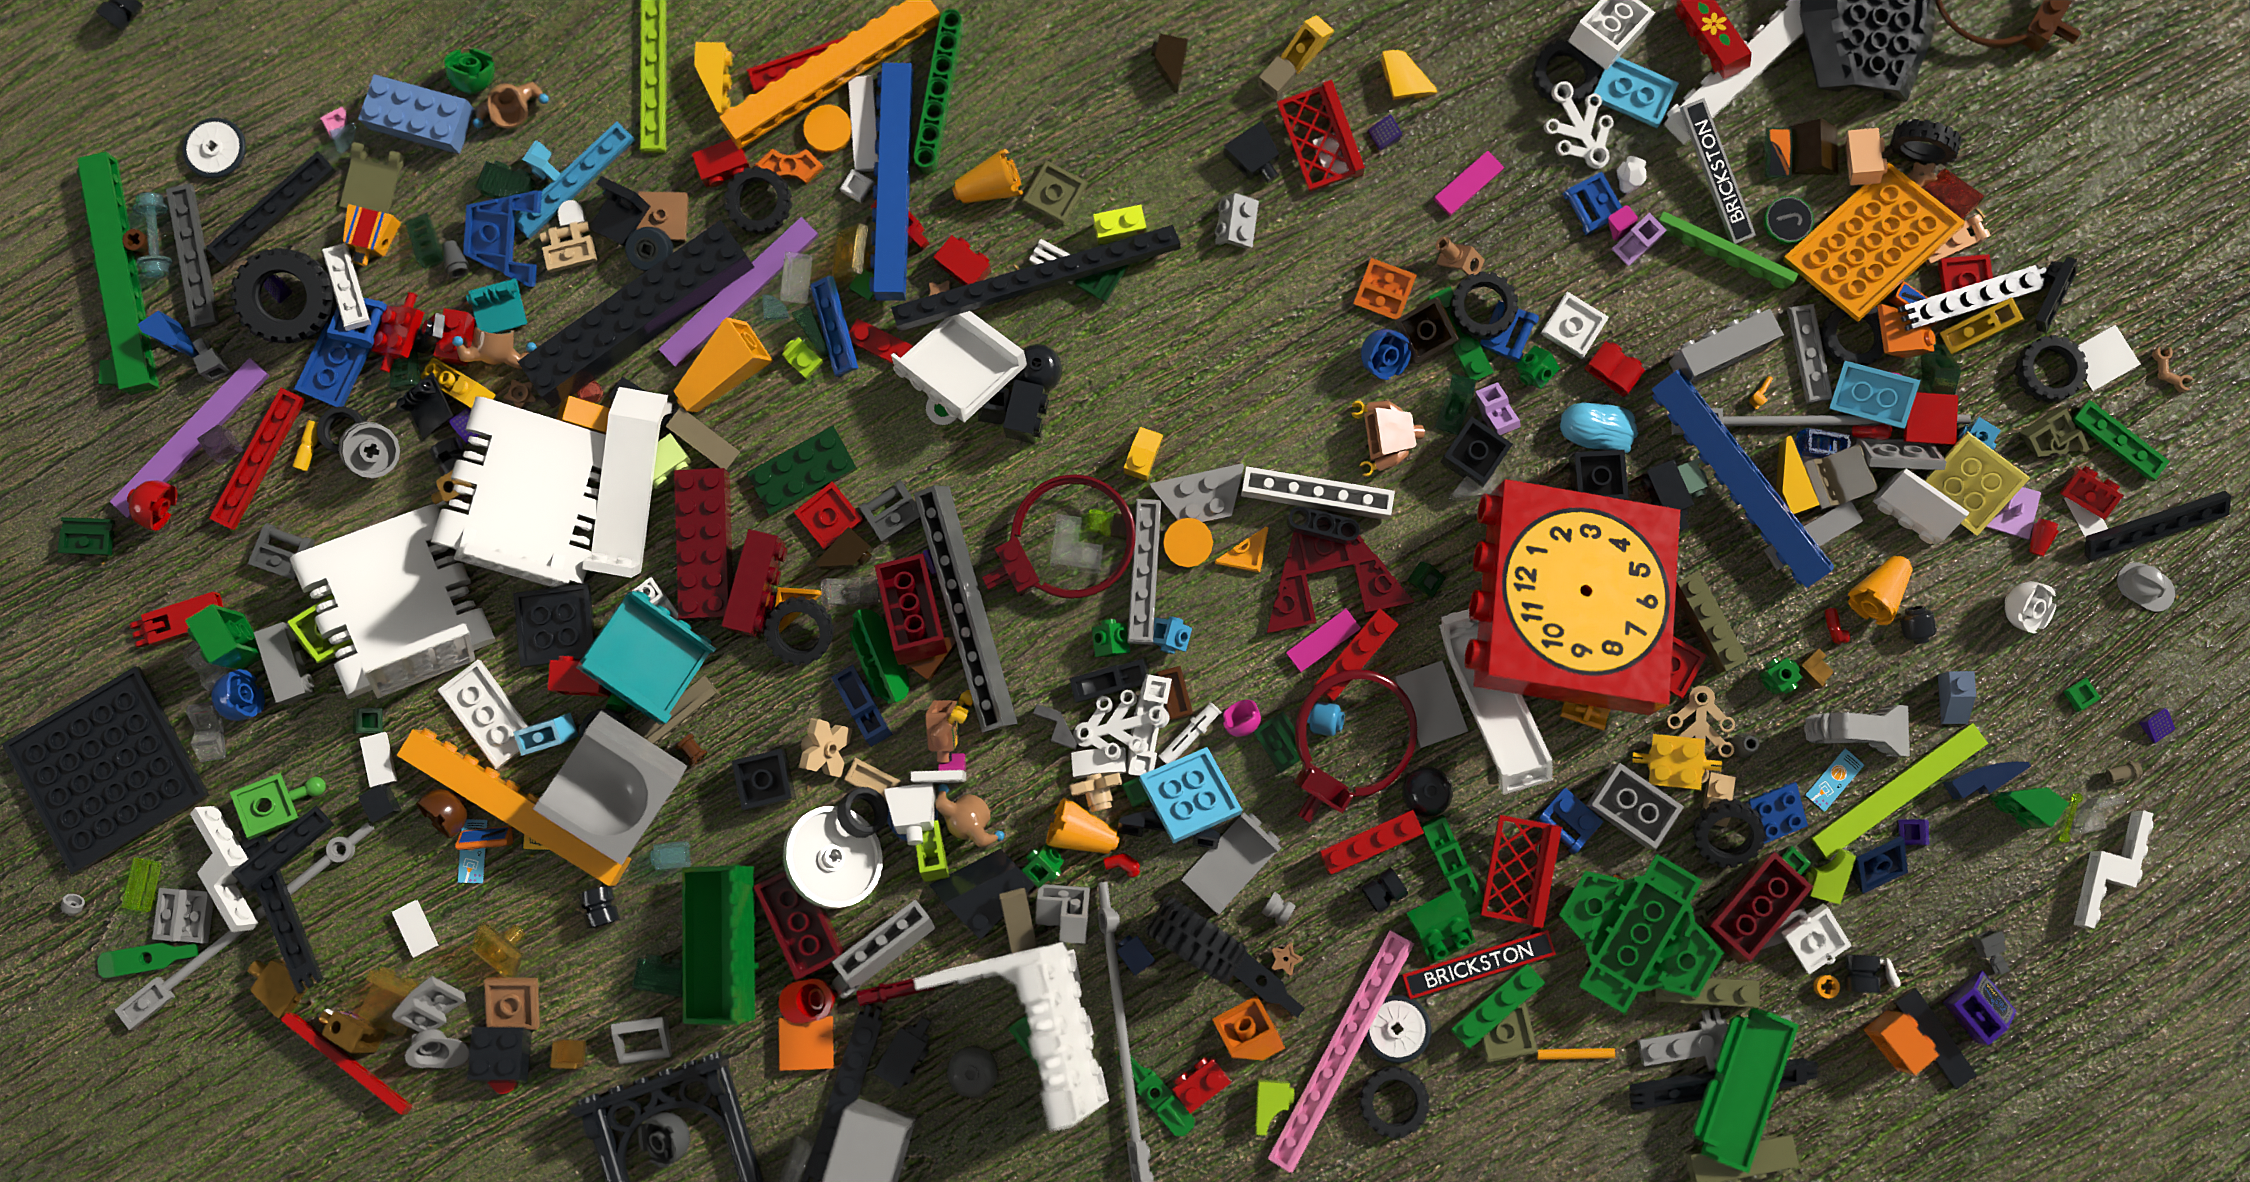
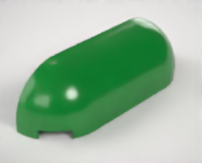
M869 609L857 610L852 616L854 618L853 630L849 631L871 690L876 697H881L888 704L899 702L907 696L910 683L904 665H898L889 628L882 617L876 612Z

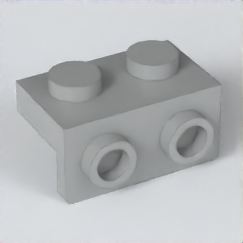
M1237 193L1222 197L1218 207L1219 219L1215 229V243L1218 245L1229 243L1245 249L1252 248L1259 201Z

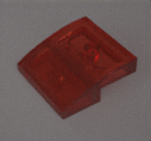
M1946 168L1936 176V181H1931L1924 188L1925 191L1963 220L1984 198L1983 194Z

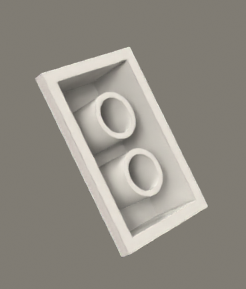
M1907 468L1889 477L1872 501L1878 505L1877 508L1887 515L1891 514L1898 519V523L1901 526L1914 530L1920 534L1921 540L1929 544H1937L1944 541L1970 513Z

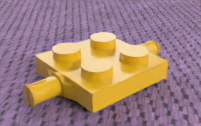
M1653 734L1652 748L1649 754L1633 752V757L1643 758H1633V763L1648 764L1650 771L1649 783L1652 785L1701 790L1702 777L1705 770L1721 772L1722 768L1711 766H1722V761L1706 760L1704 752L1705 739Z

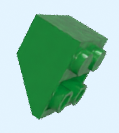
M2049 787L1993 793L1989 797L1995 802L1997 809L2006 814L2010 813L2016 818L2015 821L2018 825L2028 830L2052 828L2069 805V802Z
M1452 890L1406 912L1411 927L1430 964L1443 960L1447 956L1476 942L1466 911Z

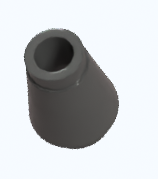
M456 241L444 242L442 248L445 272L453 279L466 276L469 272V263Z
M1739 733L1731 740V744L1734 747V755L1740 758L1750 757L1759 747L1758 739L1746 733Z

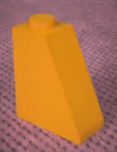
M568 396L560 404L556 420L606 435L608 415L611 408Z

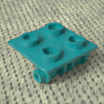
M516 278L468 291L469 294L466 295L469 305L472 304L477 328L495 334L528 325Z

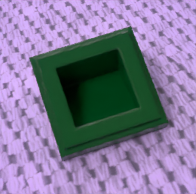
M1421 561L1407 581L1433 598L1446 577L1431 564Z
M383 708L353 709V734L383 732Z

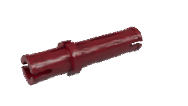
M911 978L889 984L879 983V986L856 990L859 1006L881 1001L882 1003H887L890 999L935 990V985L916 990L914 981L916 978Z

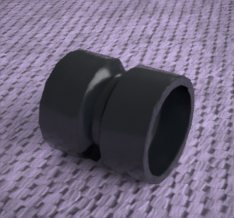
M138 0L102 1L95 12L117 29L124 32L131 23L130 16H136L144 5Z
M458 437L442 440L429 449L434 463L440 465L438 471L441 477L453 470L456 460L471 462L470 459L463 457L465 449Z
M1391 867L1378 874V880L1371 879L1360 886L1365 897L1378 914L1389 908L1391 901L1398 902L1409 895L1404 884Z
M611 886L599 887L578 894L581 908L587 911L583 915L587 929L620 920L617 906L611 904L614 900Z
M1845 954V969L1850 971V974L1845 976V991L1880 993V978L1876 976V973L1880 971V956Z

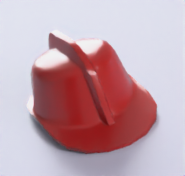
M820 979L798 981L787 985L781 991L779 1009L785 1019L792 1023L817 1021L828 1016L838 995L833 992V989Z

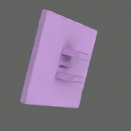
M2022 487L1986 527L2027 540L2030 539L2041 492Z

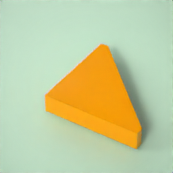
M1264 527L1217 558L1215 564L1260 573L1269 527Z
M778 587L775 607L790 597L798 598L803 596L808 600H816L821 596L822 591ZM791 612L785 615L779 624V634L802 612Z

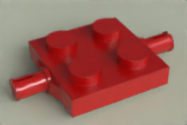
M407 292L402 306H387L382 315L379 330L374 336L375 341L371 351L384 356L379 368L383 372L390 373L395 359L409 357L425 314L419 309L413 308L418 295L412 292Z

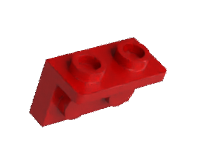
M2075 465L2073 468L2075 472L2060 491L2061 495L2106 520L2124 496L2118 490L2120 486L2108 478L2105 481L2100 480L2096 477L2098 473L2086 465L2083 469Z
M1205 1056L1194 1065L1196 1069L1189 1075L1184 1072L1173 1081L1175 1084L1172 1087L1173 1092L1178 1096L1190 1114L1231 1083L1213 1057L1208 1060Z

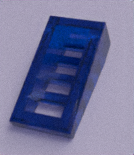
M1806 428L1798 431L1796 448L1800 456L1824 458L1837 453V440H1840V451L1851 447V435ZM1828 440H1830V450H1828Z

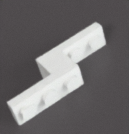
M217 806L195 807L190 815L213 852L197 873L231 932L253 930L258 921L235 884L238 880L231 873L248 858Z
M2131 811L2121 856L2104 851L2090 852L2073 925L2082 928H2095L2101 916L2099 910L2100 903L2106 894L2105 882L2121 887H2137L2142 877V860L2146 857L2148 851L2146 845L2148 835L2153 829V813Z

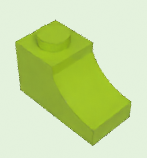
M936 820L932 830L922 831L923 843L916 845L919 871L924 882L949 877L940 824Z
M1839 848L1836 856L1828 864L1818 868L1811 867L1810 873H1806L1804 877L1813 886L1808 894L1812 897L1841 905L1856 856L1848 850Z
M1257 1079L1256 1135H1267V1130L1273 1117L1282 1110H1289V1104L1294 1103V1088H1290L1288 1081Z

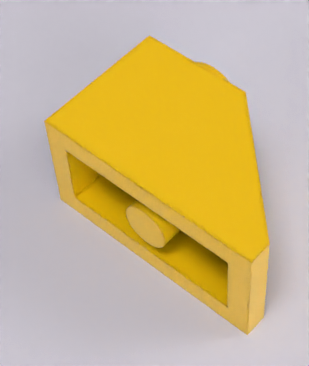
M1317 15L1304 21L1280 58L1289 60L1294 65L1296 74H1299L1322 50L1334 30Z
M1140 427L1127 457L1124 474L1144 481L1148 480L1163 438L1162 434Z

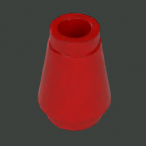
M2038 518L2037 523L2033 524L2029 553L2044 557L2045 552H2047L2059 533L2057 530L2059 524Z

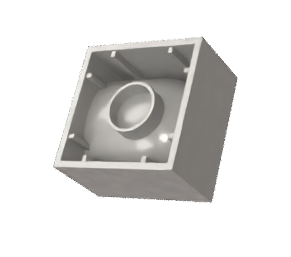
M600 711L533 810L622 865L680 781L687 765Z
M857 1099L844 1110L823 1182H898L917 1116Z

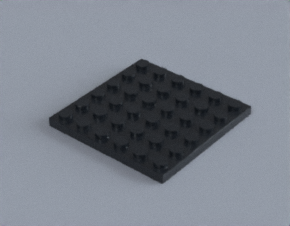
M137 666L2 743L70 874L81 872L210 796L144 673Z

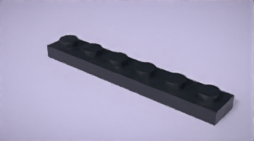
M317 151L207 245L206 248L226 267L336 172L335 168Z
M2222 491L2087 535L2085 538L2084 556L2090 561L2229 516L2231 495L2226 491Z

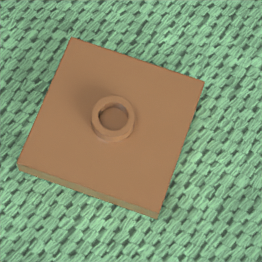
M639 192L638 195L651 207L637 229L657 227L665 231L670 237L671 242H686L688 193Z
M486 978L484 980L486 1027H524L529 1030H538L540 1027L538 978Z

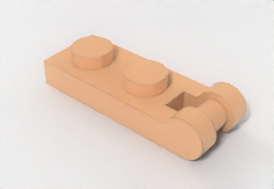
M1980 214L1966 220L1964 227L1925 261L1926 265L1929 266L1941 258L1951 256L1989 238L1991 234L1988 229H1984ZM1971 227L1974 233L1976 234L1972 237H1970L1967 229Z

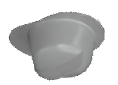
M2137 562L2130 563L2119 571L2117 577L2119 590L2128 599L2153 612H2160L2168 609L2174 602L2175 588L2171 580L2157 568Z
M428 1029L412 1036V1045L405 1053V1061L415 1068H454L467 1061L470 1051L464 1042L446 1038L440 1030Z

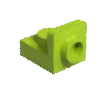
M799 337L795 341L791 340L783 349L784 353L782 356L806 380L823 363V360L806 346Z

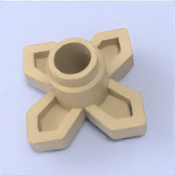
M811 718L807 731L808 735L801 742L803 752L799 767L811 771H817L822 767L823 774L841 777L844 761L839 750L849 744L852 728L834 725L830 729L829 722Z
M1099 773L1087 776V781L1070 785L1072 796L1076 797L1085 794L1088 807L1091 806L1092 812L1112 808L1111 801L1113 799L1110 788L1122 785L1120 773L1104 777Z

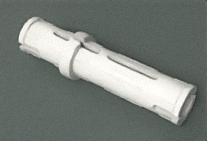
M1209 702L1196 718L1192 717L1190 719L1191 723L1158 756L1166 764L1175 761L1201 733L1204 734L1207 731L1206 728L1222 712L1212 702Z

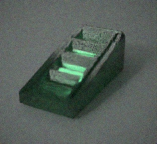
M425 213L406 221L405 224L416 261L424 269L444 262L443 249L430 215ZM426 225L425 228L420 229V230H418V231L415 232L414 229H417V228H419V227H422V226Z
M806 306L791 312L796 323L820 355L824 358L829 357L826 344L811 308Z
M416 342L412 346L408 361L401 362L400 358L393 361L390 369V388L398 392L410 390L421 381L418 354L415 351ZM407 366V370H401V367Z

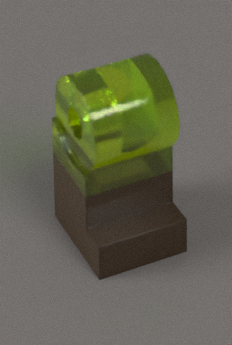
M1089 509L1085 530L1127 540L1126 524L1122 514Z

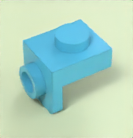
M534 141L522 159L532 168L531 172L543 180L547 177L553 181H556L561 174L547 162L552 153L540 142Z

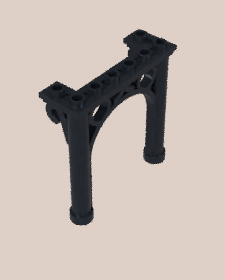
M721 1051L702 1057V1063L698 1064L697 1059L681 1064L683 1069L676 1072L669 1068L657 1072L658 1078L648 1080V1076L632 1081L634 1085L632 1087L624 1089L622 1084L608 1089L609 1095L599 1097V1094L596 1093L576 1101L578 1106L571 1108L570 1112L571 1114L575 1113L576 1118L583 1116L584 1131L588 1139L593 1140L605 1182H630L626 1168V1151L632 1135L646 1119L658 1112L672 1108L696 1109L712 1117L725 1134L739 1182H764L728 1064L730 1063L728 1059L731 1058L730 1053L722 1055ZM683 1080L679 1088V1097L682 1100H677V1096H670L664 1092L662 1087ZM696 1081L703 1082L707 1088L706 1095L699 1102L690 1099L686 1094L687 1086ZM651 1092V1101L644 1107L646 1112L642 1114L640 1104L630 1100V1098ZM712 1095L716 1097L721 1113L706 1104ZM659 1100H661L662 1102H666L656 1106L659 1103ZM612 1105L607 1114L605 1107ZM630 1106L634 1109L635 1118L630 1126L619 1124L616 1121L615 1113L618 1108ZM612 1128L625 1132L618 1148Z

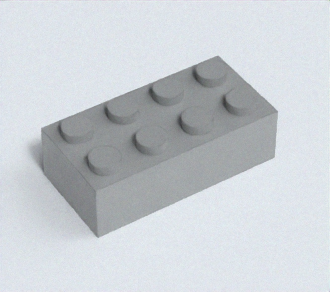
M1758 309L1746 315L1747 318L1740 322L1736 319L1726 324L1725 328L1718 332L1715 329L1704 334L1702 339L1697 342L1690 340L1682 344L1680 349L1674 352L1675 356L1669 361L1673 372L1680 368L1688 380L1693 383L1769 348L1784 334L1771 309L1763 312Z

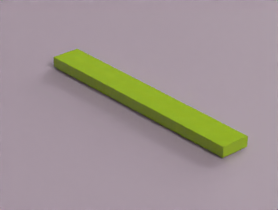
M641 0V153H666V0Z
M1974 723L1968 724L1810 838L1824 859H1829L1838 852L1839 848L1843 849L1989 743Z

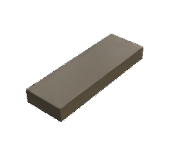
M682 407L679 408L666 425V428L719 468L728 470L741 454L739 450Z
M1021 888L999 894L1011 954L1037 948L1025 889Z

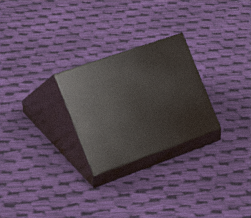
M1821 118L1788 126L1787 130L1790 132V175L1838 174L1836 126Z
M1438 296L1395 320L1400 332L1409 340V343L1407 342L1408 348L1411 350L1416 364L1448 352L1460 341Z

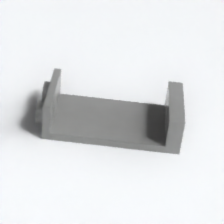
M1243 813L1220 837L1218 848H1210L1181 879L1217 915L1226 908L1228 903L1269 859L1281 849L1278 845L1280 839L1270 830L1265 833L1259 827L1262 824L1261 821L1252 813L1248 816Z

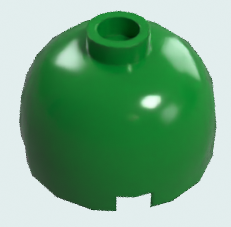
M461 49L448 53L444 58L445 74L455 89L469 95H474L484 91L491 85L494 80L495 65L490 54L478 49H469L470 53H461Z

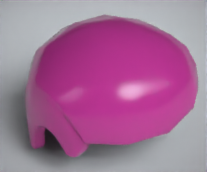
M1249 699L1232 704L1223 713L1224 727L1230 735L1235 737L1250 735L1258 728L1261 721V714L1256 703Z

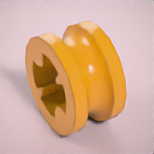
M1820 975L1814 980L1813 989L1818 996L1829 999L1837 996L1840 991V984L1833 976ZM1826 979L1829 980L1828 984H1832V989H1828L1827 994L1824 993V989H1821V984H1825Z

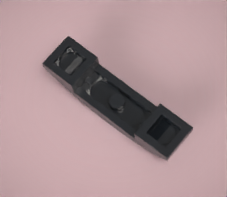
M1150 811L1134 813L1119 818L1117 833L1142 837L1144 828L1167 831L1157 812ZM1211 827L1192 835V846L1211 849L1218 848L1220 834Z

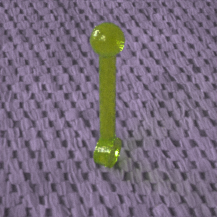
M2074 793L2071 796L2073 804L2064 833L2059 838L2063 843L2070 841L2069 833L2078 803L2083 801V796L2080 793Z

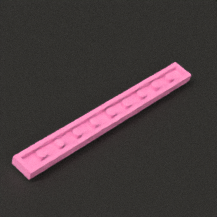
M1389 931L1268 1157L1269 1160L1288 1172L1293 1173L1414 946V943L1392 931Z

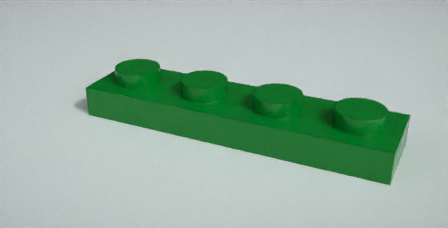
M1451 286L1428 296L1427 299L1429 301L1436 296L1439 297L1460 339L1452 349L1471 385L1493 375L1494 371L1478 340L1471 338V335L1468 333L1466 335L1463 334L1459 326L1456 327L1454 324L1453 316L1451 317L1450 302L1454 292Z
M2091 400L2086 401L2072 418L2076 425L2150 482L2155 481L2170 462Z
M1526 964L1451 1029L1452 1033L1469 1051L1542 988L1545 982L1529 964Z

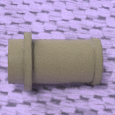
M2128 761L2123 766L2105 770L2107 781L2111 785L2130 779L2136 781L2143 775L2141 765L2133 761Z

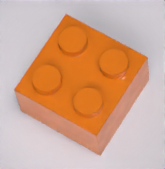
M1886 1010L1863 1029L1896 1071L1916 1075L1939 1056L1933 1049L1935 1048L1933 1041L1925 1034L1922 1035L1916 1028L1918 1023L1909 1014Z

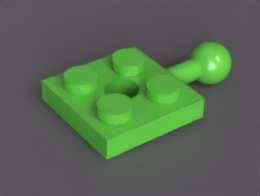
M279 773L230 792L245 834L248 840L296 822L299 817L292 801L307 795L313 797L322 795L326 789V783L320 777H311L306 781L305 786L288 792L283 776ZM264 800L272 802V807L269 811H258L260 802Z

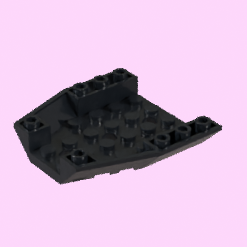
M1800 0V18L1817 89L1841 92L1848 87L1884 92V99L1907 102L1934 35L1935 0ZM1875 12H1879L1883 16L1882 23L1876 20ZM1873 59L1877 60L1880 64L1879 71L1873 68Z

